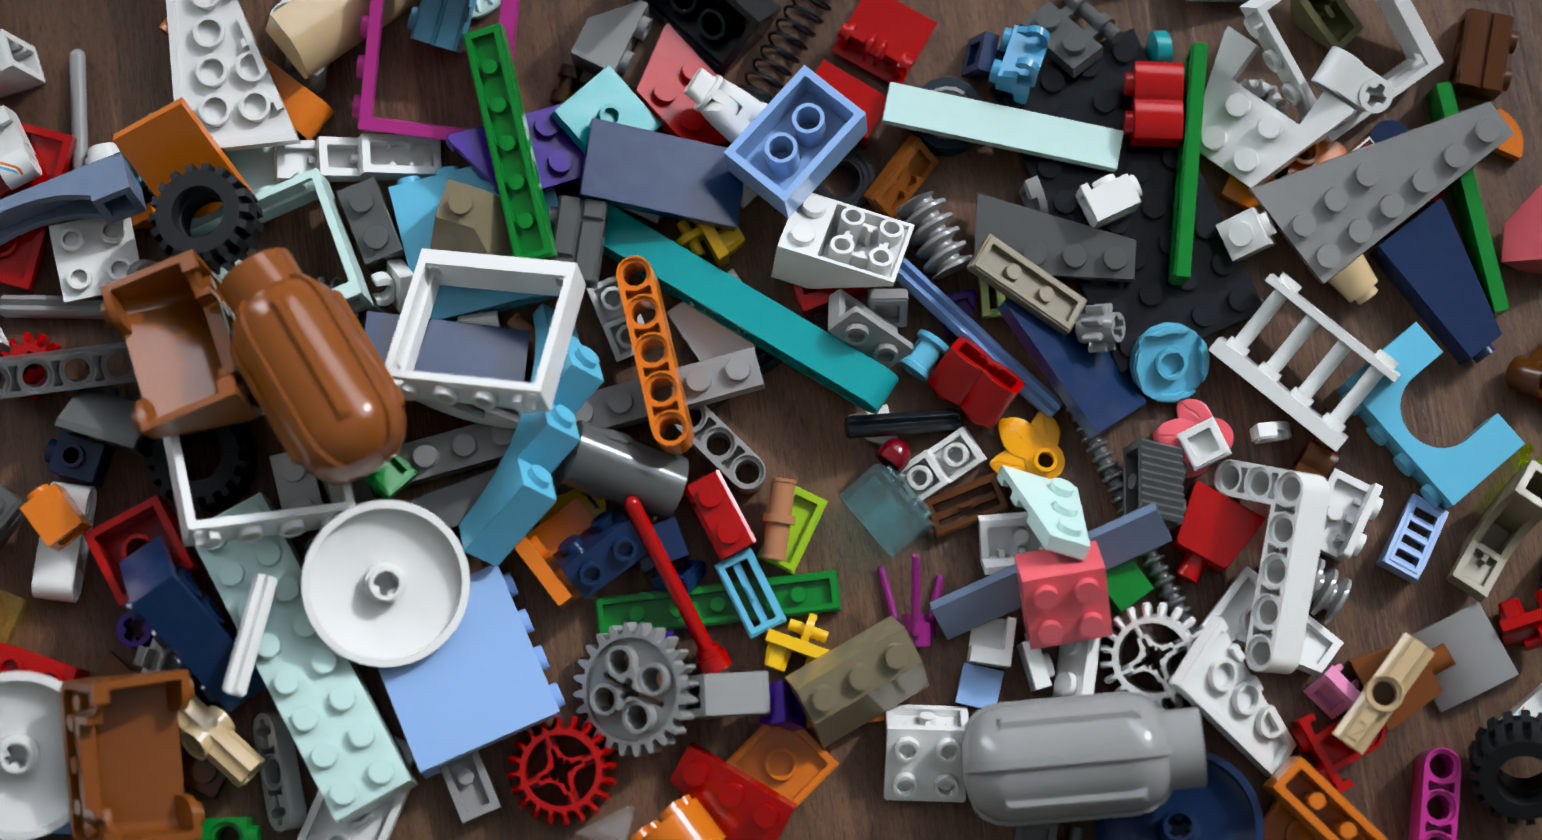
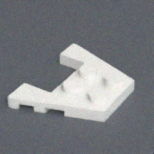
M1228 26L1224 32L1204 93L1200 154L1248 187L1253 188L1267 182L1294 162L1298 155L1313 144L1317 145L1340 124L1352 119L1357 112L1324 90L1300 124L1296 123L1236 82L1260 48L1257 44Z

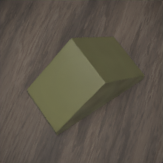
M1291 0V23L1328 50L1332 46L1343 49L1364 28L1345 0Z

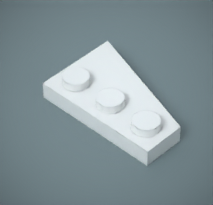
M1248 566L1243 568L1197 630L1200 631L1204 628L1211 615L1223 617L1229 628L1226 632L1232 643L1245 648L1258 574ZM1308 615L1301 659L1296 669L1317 677L1324 671L1344 642L1310 615Z

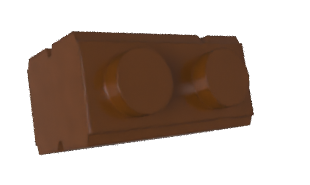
M1470 8L1459 18L1449 75L1454 95L1491 102L1502 91L1506 92L1512 78V68L1506 67L1508 54L1514 53L1518 42V31L1513 30V16Z

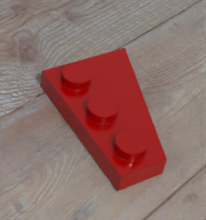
M694 742L687 746L670 778V781L684 796L689 794L692 799H698L726 836L724 840H779L798 806L795 802Z

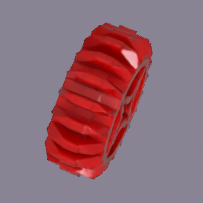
M571 716L568 728L563 727V719H556L554 717V728L549 729L548 723L544 721L538 724L541 733L538 735L531 728L524 730L525 735L531 740L528 745L519 740H515L513 743L517 749L523 751L521 758L514 755H509L507 758L509 763L519 764L518 771L506 773L507 779L520 780V785L514 786L509 790L510 794L514 796L522 792L525 793L526 797L519 802L518 807L524 810L533 803L536 806L530 816L533 820H537L543 811L548 812L546 817V825L553 826L556 814H561L563 827L570 826L571 813L576 814L579 823L586 822V815L582 809L588 806L595 815L600 813L599 806L593 801L598 796L601 800L609 802L611 796L601 791L603 784L609 786H616L617 784L616 779L605 777L606 770L618 769V763H605L604 757L614 753V749L605 747L600 750L598 745L606 738L601 733H598L593 739L588 736L593 730L591 722L588 721L581 731L576 730L578 726L577 716ZM568 736L579 739L591 752L573 758L567 757L562 752L555 737ZM544 743L548 755V764L543 771L529 778L531 758L537 748ZM554 751L558 759H564L563 764H567L569 761L571 764L582 761L580 765L573 767V770L568 772V784L571 791H569L566 783H560L561 778L559 777L556 780L552 777L543 780L544 777L551 775L552 771L557 769V759ZM596 764V776L592 788L586 796L580 799L576 786L577 775L583 769L588 768V766ZM549 784H556L563 791L569 805L556 806L547 803L534 790Z

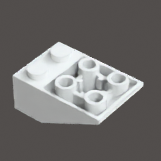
M811 193L787 220L777 245L771 277L808 289L893 286L915 225Z

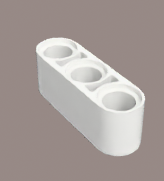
M53 481L52 483L65 488L93 527L97 503L95 486ZM83 534L60 551L47 547L39 536L31 585L34 598L71 603L78 601L82 591L89 546Z

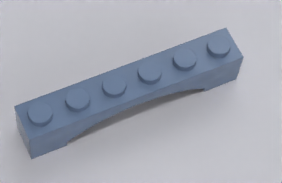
M120 151L0 199V246L24 233L57 222L83 218L105 219L111 225L146 211L138 173Z

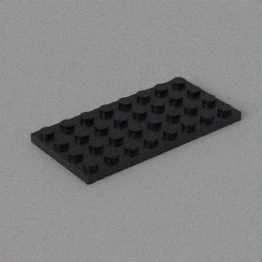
M1134 28L1123 32L1121 40L1116 44H1112L1107 39L1098 42L1103 46V56L1075 78L1071 77L1054 61L1041 66L1035 87H1030L1026 104L1015 102L1011 93L995 89V86L990 87L989 93L994 104L1123 131L1125 110L1131 111V96H1124L1125 73L1132 72L1135 61L1149 60ZM1123 132L1119 161L1115 172L1017 152L1028 179L1038 176L1046 197L1049 214L1087 226L1090 225L1075 196L1081 185L1088 182L1090 188L1093 189L1092 183L1112 173L1116 178L1126 173L1128 176L1133 174L1140 184L1142 196L1139 198L1141 203L1136 211L1098 228L1136 240L1134 282L1075 280L1082 297L1088 300L1086 305L1112 303V312H1120L1124 317L1126 326L1124 339L1121 342L1115 343V351H1110L1120 372L1130 371L1131 350L1138 337L1152 326L1164 322L1181 323L1196 331L1202 339H1205L1250 320L1262 305L1242 259L1232 261L1215 226L1223 222V218L1200 169L1198 171L1191 276L1184 286L1172 285L1168 282L1178 147L1131 146L1130 135H1124Z

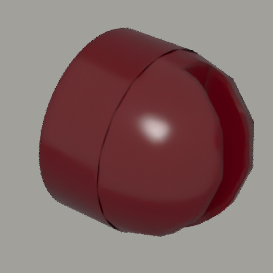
M897 438L890 439L882 444L875 453V456L888 469L901 474L910 461L911 453L907 443Z

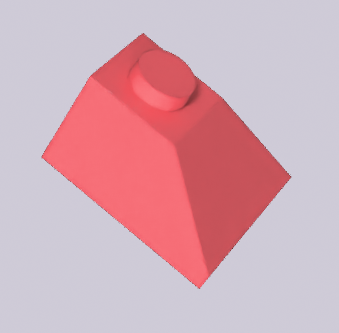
M1542 184L1504 223L1503 237L1499 243L1501 262L1520 272L1542 274Z

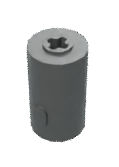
M582 420L576 422L581 441L557 466V483L580 490L584 494L596 499H605L623 506L627 497L635 496L640 500L646 514L667 520L677 508L683 495L689 472L688 459L680 455L666 453L663 449L635 440L619 431L605 429Z

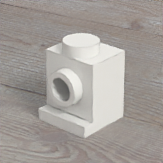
M1112 173L1092 183L1093 189L1090 188L1088 182L1081 185L1075 195L1089 225L1094 228H1100L1135 212L1141 203L1139 197L1142 196V190L1133 174L1128 176L1126 173L1116 178Z

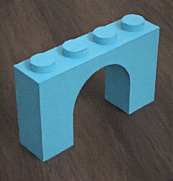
M1415 322L1382 349L1399 363L1395 370L1401 374L1400 377L1393 382L1384 375L1352 415H1358L1368 426L1366 427V432L1376 444L1380 446L1385 445L1395 456L1393 458L1395 466L1404 475L1412 476L1422 487L1420 493L1424 499L1433 507L1439 506L1445 510L1459 502L1525 443L1498 413L1482 422L1456 446L1449 448L1428 446L1417 440L1408 431L1400 410L1403 391L1412 378L1443 353L1422 327ZM1369 362L1335 389L1341 395L1339 397L1340 402L1371 366Z

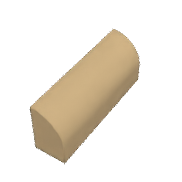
M291 0L270 14L265 31L306 80L365 40L360 38L362 15H369L370 0ZM385 0L382 28L419 4L421 0Z

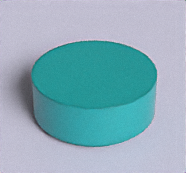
M1166 30L1149 32L1146 42V54L1149 61L1172 62L1173 45L1171 37Z

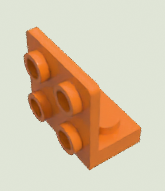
M579 498L571 500L533 531L524 536L514 547L562 610L577 600L581 594L552 555L558 551V546L566 538L575 534L579 536L591 527L594 517Z

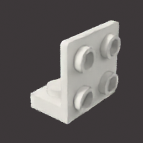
M898 704L885 712L886 754L883 791L885 800L964 802L966 800L961 749L965 724L969 720L967 706Z

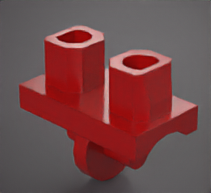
M1542 589L1535 593V600L1539 609L1525 613L1520 600L1515 598L1498 604L1500 639L1504 648L1523 643L1526 651L1539 647L1542 650Z

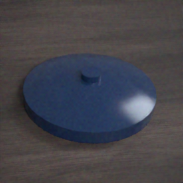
M1205 750L1206 788L1173 790L1167 801L1152 812L1136 816L1096 819L1097 840H1263L1264 820L1258 797L1246 777L1226 759Z

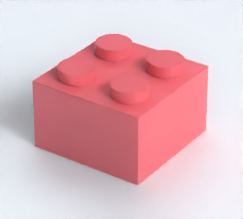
M1096 540L1089 541L1091 547L1085 560L1047 549L1014 555L1022 618L1031 650L1113 636L1106 569Z

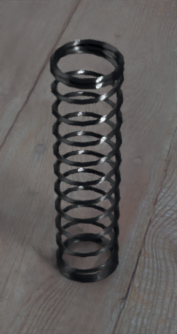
M791 0L793 5L783 7L785 18H779L775 21L778 31L768 33L767 38L771 45L760 46V53L763 58L752 60V66L755 71L744 73V78L748 85H738L739 88L754 98L767 104L770 103L774 96L755 87L748 80V75L760 76L770 85L782 90L784 85L773 77L761 73L755 63L757 61L766 62L778 72L788 77H792L793 74L785 66L769 60L764 54L763 49H775L791 62L801 63L796 55L776 46L771 40V35L783 36L799 49L808 50V46L803 41L784 33L779 27V22H789L807 36L816 37V33L811 28L792 20L786 10L788 8L797 9L813 22L818 24L824 23L819 15L799 6L795 0ZM809 0L823 10H832L831 6L824 0Z

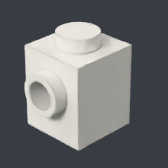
M1251 207L1215 225L1232 261L1244 260L1277 244L1273 237V234L1276 233L1273 221L1266 211L1262 213L1260 208Z

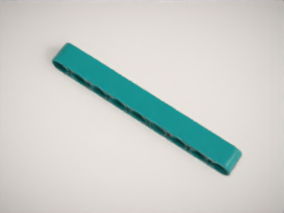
M608 205L609 217L603 249L604 256L618 264L629 256L645 258L654 270L661 290L689 306L690 302L694 303V309L872 414L879 412L899 380L890 369L618 208ZM636 272V273H634V274L640 276L641 278L646 279L647 273H645V272Z

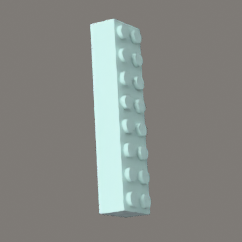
M260 492L211 519L276 511L272 502ZM278 534L264 536L262 539L251 543H241L239 540L224 541L215 547L204 549L198 548L195 545L237 630L240 626L254 575L266 574L277 579L275 594L255 665L334 820L340 824L347 825L419 785L356 663L330 648L320 638L310 623L301 594L303 561L291 538H285Z

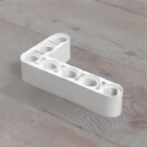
M1232 459L1224 460L1218 465L1214 474V483L1218 492L1225 496L1271 505L1245 645V660L1249 668L1257 672L1290 674L1296 670L1301 659L1330 500V486L1324 477L1316 474Z

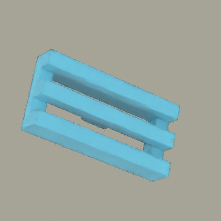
M751 547L714 565L750 640L769 631V628L772 629L787 622ZM747 559L775 615L774 618L768 620L740 564L741 561ZM731 566L761 623L756 627L753 626L725 570Z

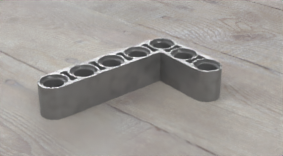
M151 259L137 260L130 265L127 276L157 264V262ZM126 342L0 357V371L2 374L0 399L137 382ZM116 353H123L127 360L124 370L116 374L108 372L107 361L109 357ZM75 358L83 359L86 365L83 375L76 379L66 377V364ZM33 363L42 365L44 369L42 379L35 384L25 383L22 378L24 369Z

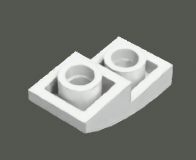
M616 275L599 281L598 288L586 289L614 357L618 362L633 356L634 353ZM640 313L637 318V323L645 324Z
M962 426L930 449L924 450L911 459L902 473H895L914 504L918 505L921 501L934 495L986 461L987 458L966 426Z

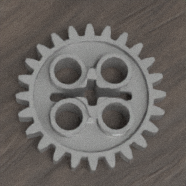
M624 622L623 627L622 625L610 626L609 633H598L596 638L599 645L593 644L586 645L585 647L591 658L578 659L579 665L585 669L584 674L574 675L573 678L577 682L582 683V689L574 692L573 696L583 698L584 704L578 707L576 712L587 713L589 716L583 726L588 721L591 722L593 728H597L593 738L598 733H601L606 737L604 739L606 740L605 747H610L614 750L619 748L620 756L632 754L635 757L647 756L648 752L650 754L662 752V745H674L675 739L673 734L686 733L681 720L694 719V715L686 709L687 705L698 703L699 701L698 698L689 694V689L698 686L699 681L688 679V674L696 668L695 664L684 665L683 663L684 658L689 653L688 649L675 650L679 638L677 636L665 638L666 628L656 627L652 629V623L649 622L639 623L638 625L637 622ZM626 653L629 657L630 662L628 669H626L624 665V657ZM659 671L663 679L661 687L657 683V673ZM608 673H609L612 677L616 678L615 680H617V681H619V682H615L614 680L610 679V678L608 677ZM611 691L614 695L613 706H611L609 701V695ZM652 696H656L659 699L663 700L664 705H662L659 701L655 700L656 698ZM643 709L647 713L646 725L643 723L641 716Z

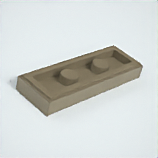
M991 233L983 238L966 268L1063 336L1071 332L1088 301Z

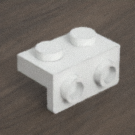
M1334 468L1327 479L1330 486V500L1320 553L1341 563L1350 559L1352 555L1355 557L1359 555L1367 539V535L1362 532L1368 519L1373 521L1377 517L1384 499L1379 497L1383 486L1377 483L1369 485Z
M1028 512L978 515L980 563L985 575H992L1014 565L1015 554L1045 549L1026 522L1029 515Z

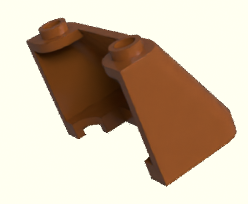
M193 249L100 287L104 303L100 304L102 316L109 327L116 326L124 335L142 399L135 402L136 410L131 412L133 424L140 435L145 434L152 440L245 423L263 415L261 407L229 352L232 343L234 316L219 291L221 281Z
M173 669L82 678L62 683L60 689V709L70 826L73 840H193L202 838V825L205 821L204 808L192 795L184 793L177 711L186 710L189 701H192L194 697V685L189 677L188 670Z

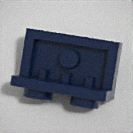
M617 507L613 511L607 510L595 517L591 522V527L579 536L575 534L566 538L558 546V551L552 556L581 596L586 599L646 556L648 552L637 530Z

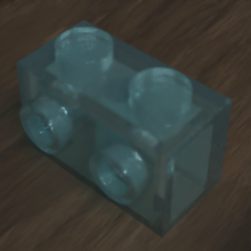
M874 464L838 497L891 558L900 557L935 525L928 518L932 511L920 497L916 495L914 498H911L902 488L906 483L905 480L891 465L885 468L882 464Z

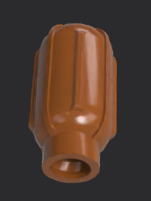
M272 248L261 251L233 267L224 276L219 287V291L235 316L232 323V343L229 352L291 461L296 465H301L312 476L337 486L361 480L383 468L400 453L404 442L407 422L404 411L405 400L343 294L338 290H331L320 281L303 274L292 253L287 248Z

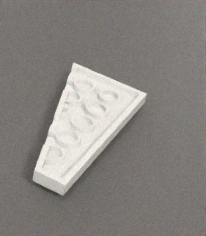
M166 0L174 101L181 97L184 98L223 152L301 144L239 1Z

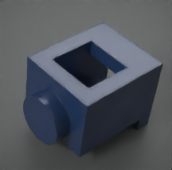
M60 432L58 440L51 439L49 441L44 460L49 463L47 470L56 475L102 488L115 450L103 443ZM78 450L79 459L75 463H69L72 451Z

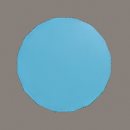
M1164 322L1150 327L1138 337L1131 350L1129 369L1133 382L1142 393L1158 402L1175 403L1189 398L1196 392L1195 389L1199 386L1200 382H1204L1209 371L1210 356L1207 344L1196 331L1181 323Z

